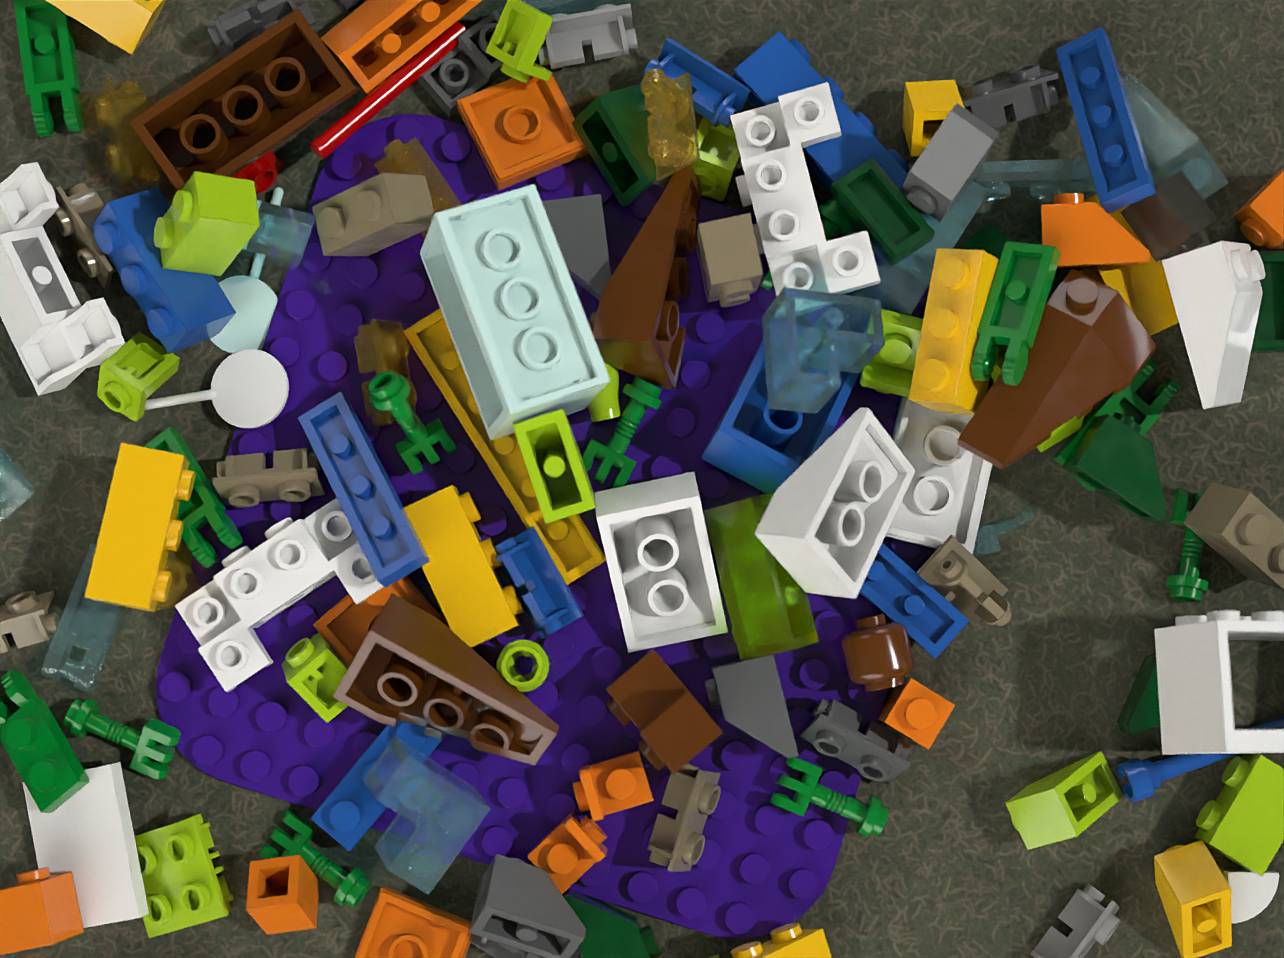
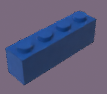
M779 31L734 69L733 78L751 89L747 100L754 108L779 102L778 96L828 82L841 136L803 148L807 168L830 192L833 182L873 157L901 190L910 171L907 162L897 151L893 149L887 151L875 138L877 131L870 120L860 112L854 114L842 101L844 94L832 78L827 75L821 77L809 64L811 62L810 55L796 39L788 41Z

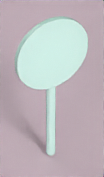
M280 187L275 188L273 191L249 276H233L218 283L236 314L223 330L213 338H210V340L220 349L232 354L245 349H262L278 301L275 292L266 283L259 280V276L284 193Z

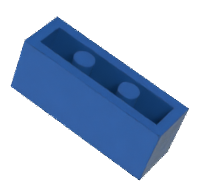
M156 187L107 202L91 229L98 247L108 255L118 271L124 289L129 295L134 297L147 318V324L151 333L160 339L168 354L213 338L223 330L236 312L213 275L162 268L161 249L157 248L154 244V228L158 218L166 214L170 205L160 189Z

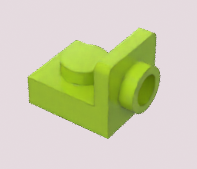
M507 0L485 52L502 61L503 64L500 71L512 78L528 83L530 76H534L548 82L552 72L535 63V60L554 18L522 0Z
M703 116L687 150L684 163L692 164L702 190L701 195L723 201L741 156L732 123L728 128L721 124L715 127L711 124L712 121Z
M879 308L863 355L860 378L862 386L872 388L880 393H892L904 397L909 396L923 324L922 318Z
M138 332L110 358L100 364L97 396L111 410L120 412L137 422L144 416L146 399L178 371L180 358L173 353L168 354L164 347Z
M319 632L311 639L303 638L294 644L287 652L285 661L282 663L287 683L326 723H329L348 706L334 698L333 695L349 667L331 649L330 644Z

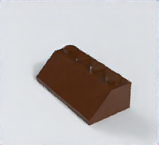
M296 9L129 123L177 191H182L195 171L226 177L234 176L355 94L357 90L300 10Z

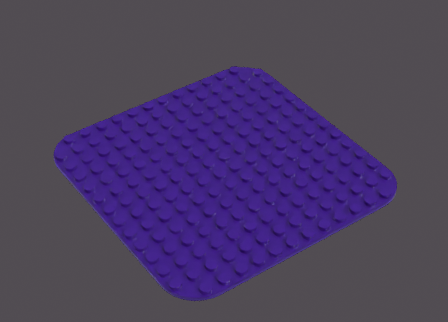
M401 114L389 116L361 127L333 151L321 170L261 350L275 357L284 367L289 382L288 398L280 414L270 423L253 429L236 427L227 456L264 453L266 469L273 468V451L309 447L310 452H314L298 417L341 391L354 408L403 507L453 485L458 489L460 495L466 492L470 493L481 516L480 520L474 522L481 540L491 538L493 544L497 546L528 529L403 332L440 308L420 256V251L429 229L369 256H324L312 207L381 173L425 175L434 213L533 184L536 186L541 201L601 194L612 277L666 187L652 184L630 205L622 208L597 166L572 160L498 191L466 126L429 115ZM701 198L698 224L748 214V212ZM750 213L752 225L756 224V216ZM696 247L693 253H685L689 267L688 281L691 282L690 299L680 298L679 327L686 328V336L675 390H667L654 385L662 389L658 397L662 403L658 410L648 406L640 424L637 425V429H634L635 433L632 434L633 437L630 438L631 441L624 455L637 461L625 486L695 472L728 630L727 633L654 647V650L723 731L720 736L688 762L698 766V770L721 773L717 784L721 788L720 799L714 812L707 816L702 835L705 836L704 850L699 861L692 865L690 871L671 872L667 870L668 866L649 861L651 851L647 849L658 814H664L676 819L678 812L677 809L661 804L671 770L665 765L658 771L638 747V742L643 739L639 733V728L633 721L623 726L605 704L612 697L606 690L607 686L652 649L628 653L607 561L567 585L584 614L580 618L541 639L524 609V612L517 615L521 623L520 626L472 648L496 671L501 651L511 642L530 640L537 643L546 652L549 660V671L545 681L532 691L521 692L559 726L556 736L536 765L477 750L469 739L447 734L371 828L490 865L495 855L499 854L508 858H518L529 865L535 866L527 857L528 853L571 812H574L580 820L585 815L592 818L590 810L580 811L573 788V782L581 780L579 774L580 767L639 750L653 801L605 815L604 819L595 821L607 836L602 842L607 848V855L599 863L596 862L567 890L570 889L598 900L706 934L733 939L752 938L769 934L778 927L791 924L806 913L820 897L831 878L849 819L841 816L840 813L837 814L835 811L832 812L831 809L827 810L826 807L822 808L809 802L804 817L770 803L773 792L784 794L792 800L796 791L777 783L781 773L801 780L804 772L790 768L785 764L787 757L723 718L721 709L711 711L704 681L713 679L711 667L762 654H773L799 755L796 757L823 769L818 780L819 784L830 788L832 791L835 790L837 793L840 792L841 795L844 794L846 797L849 796L855 799L862 777L858 769L837 757H830L820 753L813 744L800 738L799 735L815 719L812 716V711L820 698L827 701L834 698L841 704L863 715L857 730L864 734L867 724L871 720L878 723V717L880 716L888 688L866 692L864 684H856L850 680L841 640L846 633L856 630L854 620L883 613L860 593H858L856 599L806 593L754 534L772 496L701 459V456L775 317L862 363L879 308L924 319L932 271L904 260L891 267L881 253L873 251L880 277L879 284L831 298L812 307L805 308L803 313L798 310L782 315L775 287L768 291L760 286L770 271L765 253L759 254L763 276L757 292L749 294L750 301L730 307H721L719 300L707 302ZM572 280L589 324L591 314L598 311L600 300ZM619 369V407L622 415L630 399V396L623 393L622 390L626 383L632 384L635 376ZM384 371H394L397 375H402L406 378L411 388L406 399L424 426L439 418L457 447L456 451L448 454L441 446L440 441L433 444V448L441 459L431 465L423 452L415 455L423 468V471L415 476L395 444L407 438L406 434L389 410H377L369 399V384L371 380ZM860 371L831 436L859 408H869L892 439L901 396L892 393H880L872 388L862 386L860 384ZM587 407L584 410L566 415L581 456L585 453L591 439L606 445L612 432L615 431V427H618L619 419L622 418L619 416L592 422ZM594 458L592 467L587 472L594 496L595 492L612 489L613 482L620 473V470L612 467L604 484L594 480L603 462L597 458ZM323 468L322 471L317 473L325 489V495L311 496L302 502H288L284 500L264 501L247 508L226 505V509L223 512L234 522L243 540V543L235 549L228 548L227 545L222 543L209 522L205 524L202 534L211 543L218 560L211 567L206 568L195 559V556L193 557L179 602L214 580L213 576L225 569L221 562L227 556L244 546H248L252 551L268 539L264 533L278 522L288 517H291L293 522L298 519L304 520L337 498ZM215 490V492L217 493L218 497H219L220 500L222 501V499H221L220 495L218 494L217 490ZM596 508L578 513L606 557L597 522ZM886 537L882 542L915 572L926 562L930 549L929 547ZM422 566L408 574V577L446 620ZM501 566L496 568L495 570L503 587L510 585ZM337 575L260 627L253 628L273 663L262 668L229 692L224 690L199 652L198 648L201 645L176 609L158 666L156 695L162 722L177 728L181 732L179 742L176 745L177 749L198 769L224 782L317 811L386 728L387 724L377 722L350 706H347L329 723H326L287 683L282 668V663L285 661V656L290 648L301 639H311L319 631L313 624L349 594ZM885 616L886 623L892 622ZM521 655L517 660L518 670L523 674L532 673V668L534 667L533 659L530 656L525 657Z

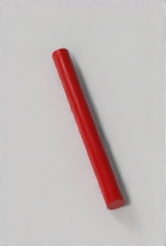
M456 21L313 140L310 143L312 151L320 159H325L458 46V37L467 31L465 27Z

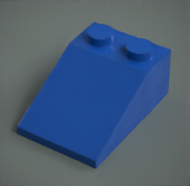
M775 317L725 409L701 459L773 497L775 491L830 438L862 369V363Z

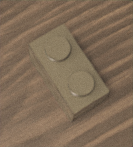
M395 173L376 175L312 207L324 256H369L429 229L435 215L426 176Z
M750 213L698 224L695 245L707 302L719 300L721 307H730L750 301L749 294L757 292L763 276Z
M1211 482L1184 521V524L1245 577L1284 591V522L1251 492Z

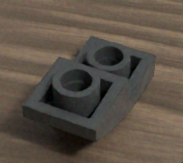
M497 10L458 37L459 45L418 79V82L448 117L458 111L457 100L483 90L503 73L500 71L503 62L485 52L501 16Z

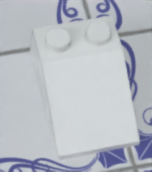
M1220 241L1162 260L1203 409L1241 402L1263 294L1260 280L1265 278V269L1260 254L1257 250L1251 251L1250 245L1246 243Z
M859 408L775 491L754 534L806 593L856 599L916 470L870 409Z
M695 472L595 492L597 522L628 653L727 633L728 630Z

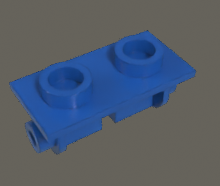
M669 37L665 40L658 60L653 58L643 74L650 79L649 85L651 87H658L677 100L683 97L688 101V107L712 121L711 124L715 127L721 124L728 128L732 123L730 116L741 113L751 91L749 87Z
M534 526L518 536L511 537L495 546L499 554L495 559L498 563H503L501 568L510 584L515 588L525 611L534 625L533 627L537 630L541 639L584 615Z

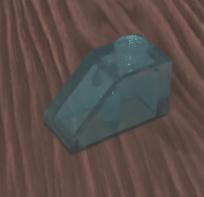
M257 200L260 227L240 253L294 271L300 265L316 216Z

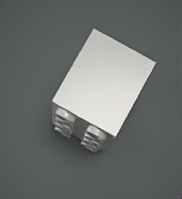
M1240 611L1206 612V616L1175 617V626L1154 629L1162 754L1284 753V730H1234L1228 640L1284 641V611L1251 613L1252 617L1240 616Z

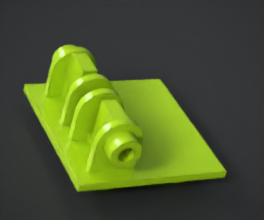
M201 814L134 836L149 914L142 917L149 938L225 917L232 911L230 901L234 900L233 894L229 893L224 875L216 876L217 873L225 869L223 865L213 867L211 859L220 856L219 851L211 853L208 851L209 848L214 847V843L209 830L210 822L204 823Z

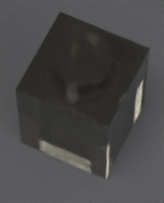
M1182 170L1156 184L1155 189L1157 193L1130 204L1120 212L1143 245L1150 251L1151 256L1156 262L1173 251L1177 255L1192 251L1206 240L1201 231L1217 221L1215 215Z

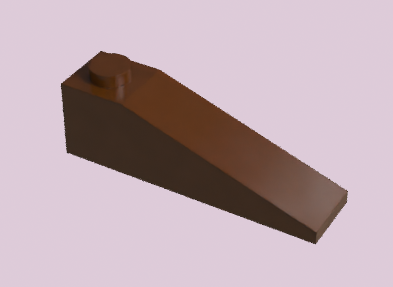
M681 162L602 291L598 311L593 312L589 320V327L605 363L667 390H675L685 345L686 328L679 327L680 298L690 299L691 282L688 281L689 267L685 253H693L696 247L702 193L692 164Z
M1072 269L1046 301L1032 349L1028 348V364L1024 371L1022 382L1020 381L1017 386L1003 383L1001 371L958 438L957 445L1003 470L1050 439L1052 432L1074 417L1080 419L1092 411L1095 403L1113 392L1116 395L1130 386L1155 352L1156 344L1118 291Z
M393 593L387 600L333 695L337 700L377 722L396 726L398 720L425 727V735L442 739L444 733L469 739L477 750L531 765H536L559 730V726L516 687L507 682L498 671L438 618Z

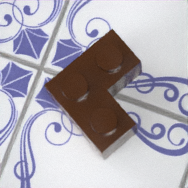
M654 648L606 688L612 697L605 704L623 726L633 721L639 728V733L643 739L638 742V747L658 771L667 765L672 773L675 774L723 733L718 724Z

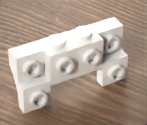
M828 82L778 96L779 102L730 116L745 174L735 177L743 207L753 205L757 223L753 224L758 252L759 254L765 253L782 315L809 308L831 298L880 283L867 230L826 241L802 150L808 146L841 136Z
M38 162L20 165L7 179L0 183V317L39 396L65 389L86 368L100 365L110 358L125 344V341L121 334L119 322L111 314L104 298L86 301L81 306L43 228V225L59 208V205L56 201L52 185L46 181Z
M337 498L304 520L298 519L293 522L291 517H288L278 522L264 533L268 539L252 551L248 546H244L227 556L221 562L225 569L214 575V580L175 605L201 645L198 648L199 652L226 692L232 691L237 685L256 672L273 663L253 628L260 627L336 575L356 605H360L366 601L365 599L384 587L377 581Z

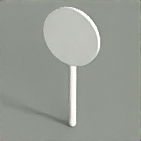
M257 349L240 350L228 356L218 366L212 378L210 390L146 400L145 410L212 399L217 413L229 424L244 429L258 428L273 421L284 408L289 393L288 377L282 364L269 353Z

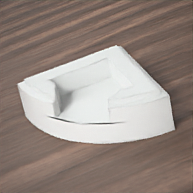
M1223 869V875L1231 887V923L1249 920L1261 913L1269 905L1278 887V872L1266 870L1262 877L1248 870Z

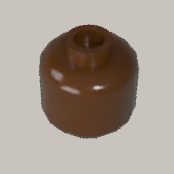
M884 613L854 620L856 630L846 633L841 640L850 680L856 684H864L866 692L906 683L904 675L913 670L914 659L905 626L898 622L886 623Z

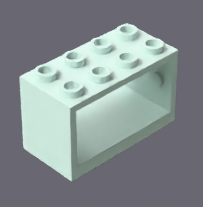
M535 184L435 213L421 248L420 256L490 441L515 433L513 423L562 407L566 415L584 410L610 382V379Z

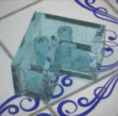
M784 287L762 317L768 408L817 414L841 387L840 371L861 373L885 346L880 300Z
M395 736L364 778L376 800L398 813L375 845V848L388 871L429 895L491 808L475 787Z

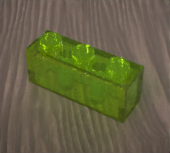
M774 493L750 497L703 511L707 524L708 539L713 548L720 576V587L725 596L732 624V636L737 644L741 661L786 652L819 642L807 593L754 534Z

